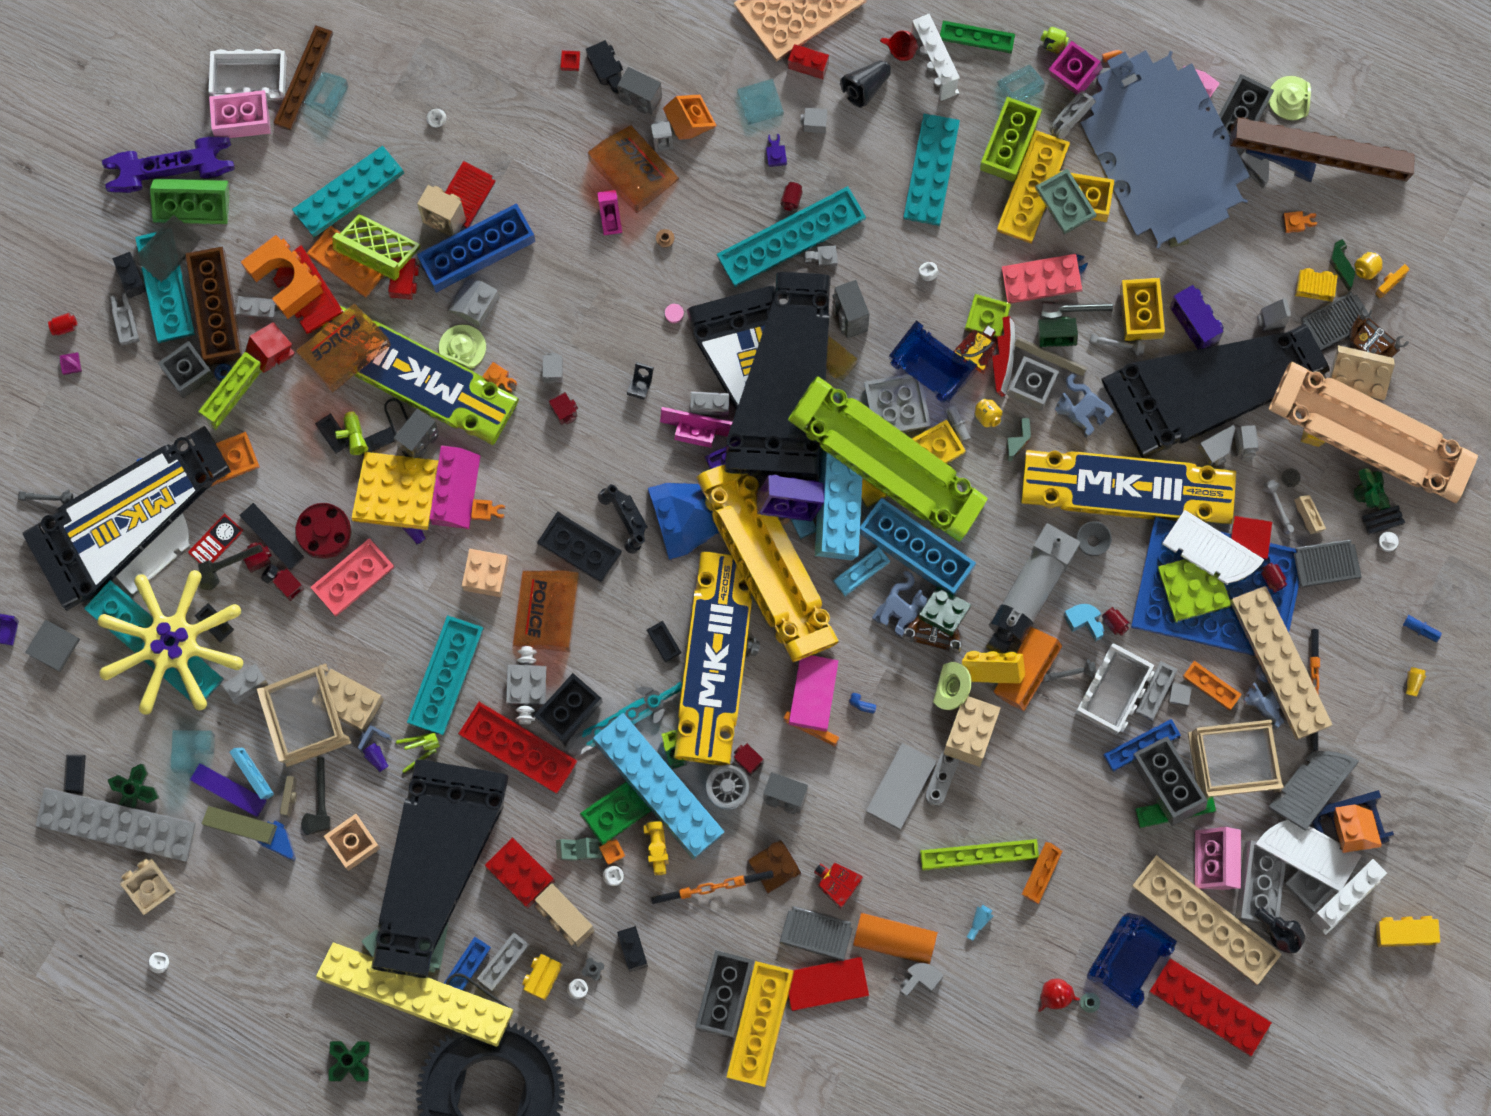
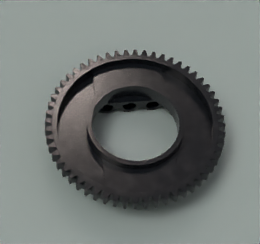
M510 1022L508 1023L497 1047L452 1030V1037L446 1034V1042L440 1039V1047L433 1046L435 1053H428L431 1059H424V1063L427 1066H421V1071L424 1074L418 1075V1078L422 1081L417 1082V1087L421 1089L416 1090V1094L420 1096L416 1098V1101L421 1104L417 1106L418 1111H423L419 1116H464L458 1109V1103L460 1102L467 1069L485 1060H499L508 1063L523 1077L525 1084L516 1116H561L557 1111H563V1106L560 1104L564 1103V1098L560 1096L565 1095V1090L560 1088L565 1087V1084L560 1081L564 1079L563 1074H558L561 1071V1066H556L558 1059H553L555 1056L554 1052L548 1053L550 1050L549 1045L543 1047L545 1044L544 1040L537 1042L539 1039L538 1034L531 1037L532 1030L525 1033V1026L518 1030L517 1023L510 1027Z

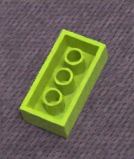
M1007 97L981 160L980 170L1015 183L1039 122L1042 109Z

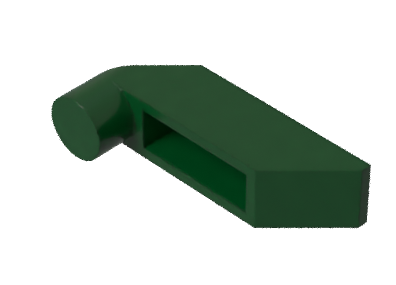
M1341 239L1334 243L1330 263L1348 291H1350L1356 272L1342 252L1347 249V245Z

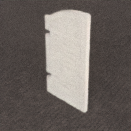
M1184 510L1162 543L1175 553L1179 548L1183 551L1181 554L1183 558L1213 576L1216 571L1220 574L1218 580L1226 585L1249 576L1264 561L1263 558Z
M183 513L116 576L132 595L138 591L134 583L136 576L145 575L148 580L152 579L177 557L174 553L177 549L183 552L190 546L188 526Z
M1289 820L1282 821L1271 827L1256 843V846L1338 892L1344 887L1362 856L1355 851L1342 853L1339 842L1310 826L1305 831Z

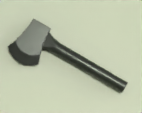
M1042 302L1041 318L1059 319L1062 317V312L1113 311V304L1062 305L1055 304V302Z
M254 546L219 562L212 563V561L208 560L198 564L199 572L202 575L200 588L203 590L214 589L220 582L216 574L218 570L262 552V546Z
M324 757L317 758V814L306 813L301 822L302 829L306 835L318 831L331 830V817L327 816L325 808Z

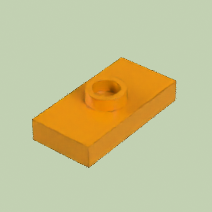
M1404 264L1394 274L1389 273L1383 279L1384 283L1377 289L1375 295L1379 299L1382 298L1407 275L1409 267Z

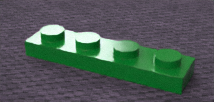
M943 20L940 37L942 41L1012 54L1015 34Z
M1213 797L1208 799L1205 810L1189 818L1215 813L1216 807ZM1158 804L1135 809L1139 828L1169 822Z

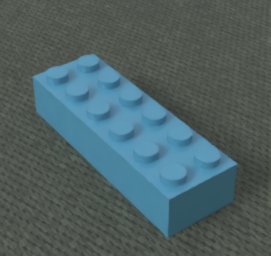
M883 498L878 501L860 526L861 536L877 547H880V549L934 586L940 587L953 595L957 594L975 569V561Z

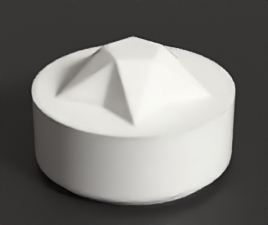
M432 109L427 114V122L432 127H442L446 122V114L441 109Z
M926 262L919 268L920 277L924 281H932L938 276V268L933 262Z
M1392 532L1383 533L1378 540L1380 549L1385 552L1395 550L1398 546V537Z
M617 866L608 867L603 873V880L609 886L619 885L624 878L623 871Z
M160 952L152 954L148 962L150 970L154 973H163L169 965L168 957Z
M574 979L569 982L567 986L568 995L573 999L583 998L588 992L586 982L582 979Z

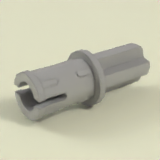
M955 405L948 407L946 413L961 443L970 440L971 437L964 425L965 420H962Z

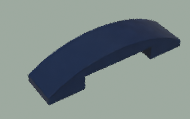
M1246 150V154L1260 160L1267 159L1295 172L1294 176L1307 182H1312L1316 168L1315 163Z

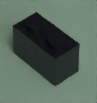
M131 252L112 258L123 288L129 298L147 292Z
M636 926L618 931L617 934L629 972L648 967Z

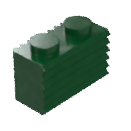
M1062 317L1053 320H1038L1039 347L1077 345L1078 330L1076 318Z

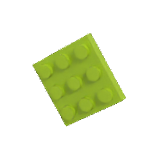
M1186 559L1157 568L1175 622L1231 606L1225 585L1222 581L1218 580L1220 574L1216 571L1212 576Z

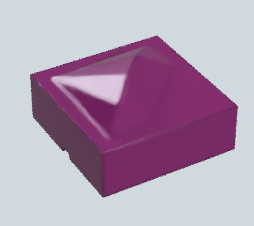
M78 352L59 356L63 375L82 372Z

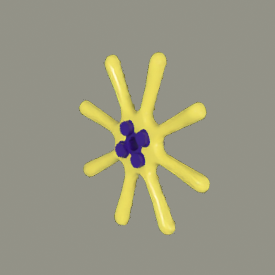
M194 570L189 573L177 611L171 617H166L162 614L145 575L136 576L134 583L153 617V624L149 628H141L106 614L98 618L97 622L100 627L139 637L145 643L144 648L140 652L103 667L99 672L101 679L109 680L144 660H152L155 663V670L139 705V711L144 715L152 712L164 672L168 668L174 667L179 671L194 708L201 711L206 708L207 702L188 668L187 662L189 658L198 656L234 670H240L243 667L242 658L200 647L196 642V637L200 633L240 616L241 608L238 605H230L194 625L186 622L187 611L202 578L199 571ZM169 639H175V643L172 646H166V642Z

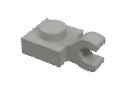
M836 245L817 247V252L806 251L804 255L805 263L818 262L819 267L837 266Z

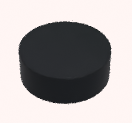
M273 564L267 566L261 575V580L267 584L270 583L276 576L278 567Z

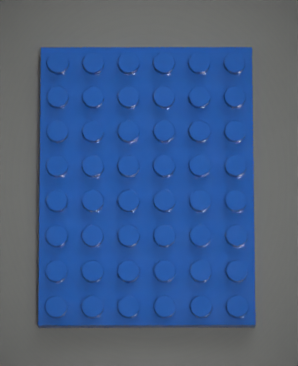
M1155 517L1131 628L1256 656L1232 604L1228 608L1179 622L1174 621L1157 568L1185 558L1181 556L1183 551L1179 548L1175 553L1162 544L1176 524V521ZM1221 532L1227 537L1231 538V534ZM1270 543L1268 559L1264 560L1252 574L1242 580L1229 583L1228 585L1224 583L1230 601L1235 597L1266 586L1289 633L1299 587L1293 555L1296 553L1295 548ZM1269 563H1273V565L1278 564L1287 579L1286 583L1288 585L1275 593L1268 587L1261 575L1263 572L1262 568Z

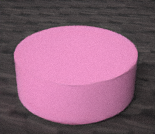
M678 304L667 306L665 309L666 320L672 324L682 321L684 317L683 308Z

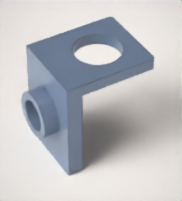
M370 725L367 731H363L359 738L358 750L362 752L366 749L374 733L389 741H392L391 735Z

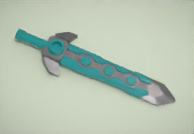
M681 681L661 694L649 687L642 686L636 689L637 693L645 697L636 700L603 721L571 737L564 752L566 754L580 755L595 747L593 737L622 713L625 714L633 725L654 713L653 723H657L662 719L665 711L664 700L681 691Z

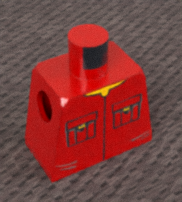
M820 863L814 871L816 875L822 878L818 887L840 909H842L863 880V876L837 863H834L830 870Z

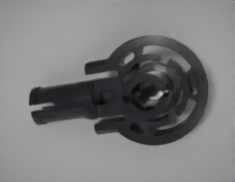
M1262 906L1254 913L1253 916L1267 927L1265 932L1270 935L1271 942L1277 949L1290 954L1297 953L1305 942V934L1299 922L1295 920L1285 921L1281 917L1274 918Z

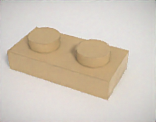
M1310 495L1301 496L1294 500L1297 505L1296 508L1301 514L1305 527L1310 534L1320 533L1326 529Z

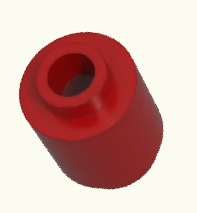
M70 313L54 317L51 321H48V327L53 336H60L75 331V326H78L76 317L74 315L71 316Z

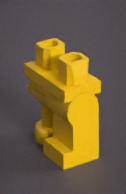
M661 821L646 823L644 825V834L650 835L651 839L649 846L650 856H648L649 865L653 866L655 876L666 875L665 864H669V858L666 852L663 823Z

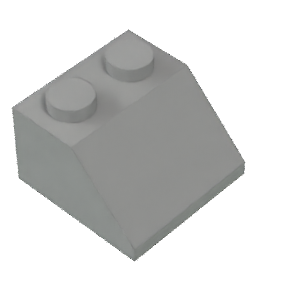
M467 278L448 311L481 328L499 299L498 290L482 281Z

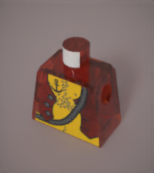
M986 326L982 333L973 330L953 351V356L984 375L996 349V343L991 340L996 331L989 326Z

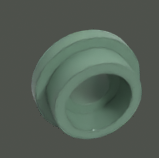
M1094 993L1084 994L1080 1000L1081 1008L1087 1013L1097 1011L1100 1006L1099 997ZM1088 999H1092L1094 1001L1093 1006L1087 1005Z

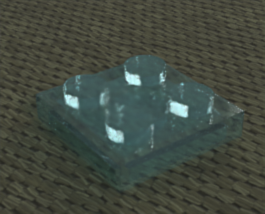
M773 79L737 89L748 125L784 115Z

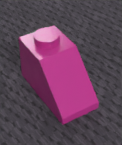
M616 190L597 192L604 236L622 233Z

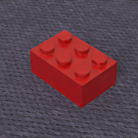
M513 837L485 864L486 869L526 909L535 902V899L547 887L555 883L554 878Z

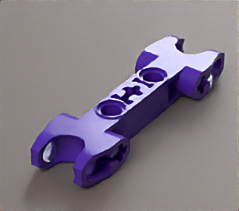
M199 138L194 141L195 149L138 159L136 151L120 152L102 160L104 168L120 170V175L117 179L105 184L107 192L131 193L143 188V180L199 171L200 178L208 179L235 170L233 161H222L216 158L219 151L231 146L230 138ZM191 159L188 164H183L184 160ZM148 166H154L152 170H146Z

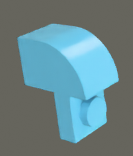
M1079 604L1064 612L1063 616L1072 632L1086 625L1095 642L1102 639L1104 628L1100 621H1096L1101 616L1097 608L1089 604Z

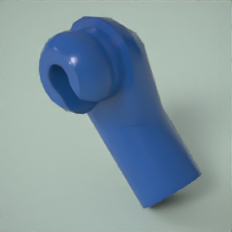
M858 693L851 694V699H849L850 705L863 712L875 713V704L860 701L861 695Z

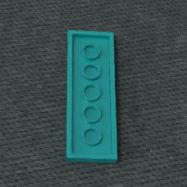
M923 114L903 220L940 226L960 120Z
M382 145L298 204L292 211L314 238L405 173Z
M172 228L135 237L157 342L163 343L195 335Z
M447 615L407 724L444 736L482 636L483 627Z

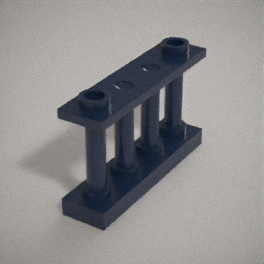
M1379 790L1325 805L1312 822L1314 829L1324 834L1320 821L1321 817L1328 815L1332 820L1338 838L1333 819L1335 808L1349 805H1366L1373 812L1381 844L1389 842V838L1394 835L1393 831L1388 833L1384 831L1376 807L1377 801L1381 798Z

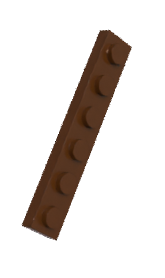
M315 25L273 122L275 126L292 131L333 36V31Z

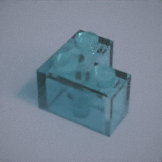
M173 730L171 770L174 773H194L195 754H214L215 734L212 731Z

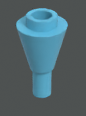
M984 905L981 908L977 906L972 928L967 938L975 939L979 930L994 917L991 914L993 910Z

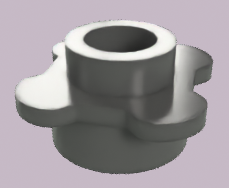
M756 637L747 640L746 657L758 654L760 641H756Z
M588 958L585 968L582 969V975L585 977L589 976L594 981L600 979V973L604 969V964L594 961L593 958Z

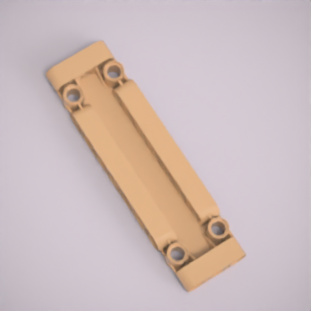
M1292 361L1287 366L1269 406V411L1287 419L1292 425L1303 427L1304 431L1412 486L1423 487L1427 493H1435L1453 503H1457L1461 498L1478 458L1477 454L1460 447L1455 440L1442 438L1443 434L1335 379H1325L1320 372H1311ZM1310 378L1316 381V386L1311 384ZM1296 411L1301 414V419H1298L1296 417ZM1446 446L1451 449V454L1446 451ZM1431 479L1435 480L1436 487L1431 484Z

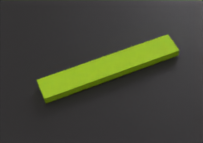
M1037 839L920 850L923 871L1037 860L1039 852Z

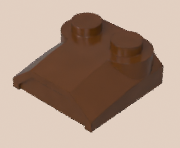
M782 840L772 843L768 848L747 860L756 874L773 870L774 878L761 881L767 894L801 874L795 860Z

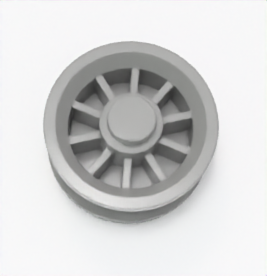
M723 765L710 773L706 782V791L710 801L718 808L725 810L735 809L741 806L748 798L749 782L745 773L738 767Z

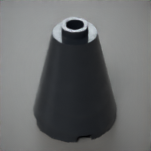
M879 60L848 73L840 79L841 90L843 93L847 92L849 102L856 107L862 108L871 101L889 78L891 67L887 62Z

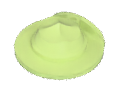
M1286 76L1278 79L1271 86L1274 92L1269 101V106L1277 116L1285 120H1299L1309 114L1311 97L1309 82L1296 76Z
M470 325L453 326L440 339L439 354L460 365L473 369L485 356V339L479 330Z
M956 662L943 664L933 703L939 708L953 710L960 707L966 701L971 690V676L965 666Z

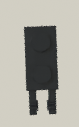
M606 40L586 48V56L600 84H609L612 92L619 94L618 83L622 78L621 71H623V67L619 60H615L614 55L616 54L612 45L608 46Z

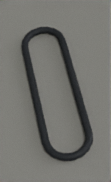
M392 398L387 400L384 404V411L392 427V430L396 435V429L387 411L388 403L391 401L398 402L406 421L408 420V416L405 412V409L401 401ZM402 451L404 456L410 457Z

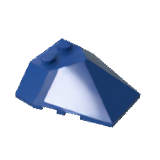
M664 483L648 488L669 560L688 555L692 550L720 533L713 521V511L709 510L705 505L706 497L699 484Z

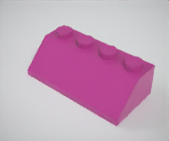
M441 446L430 512V522L432 525L470 529L480 455L462 448Z

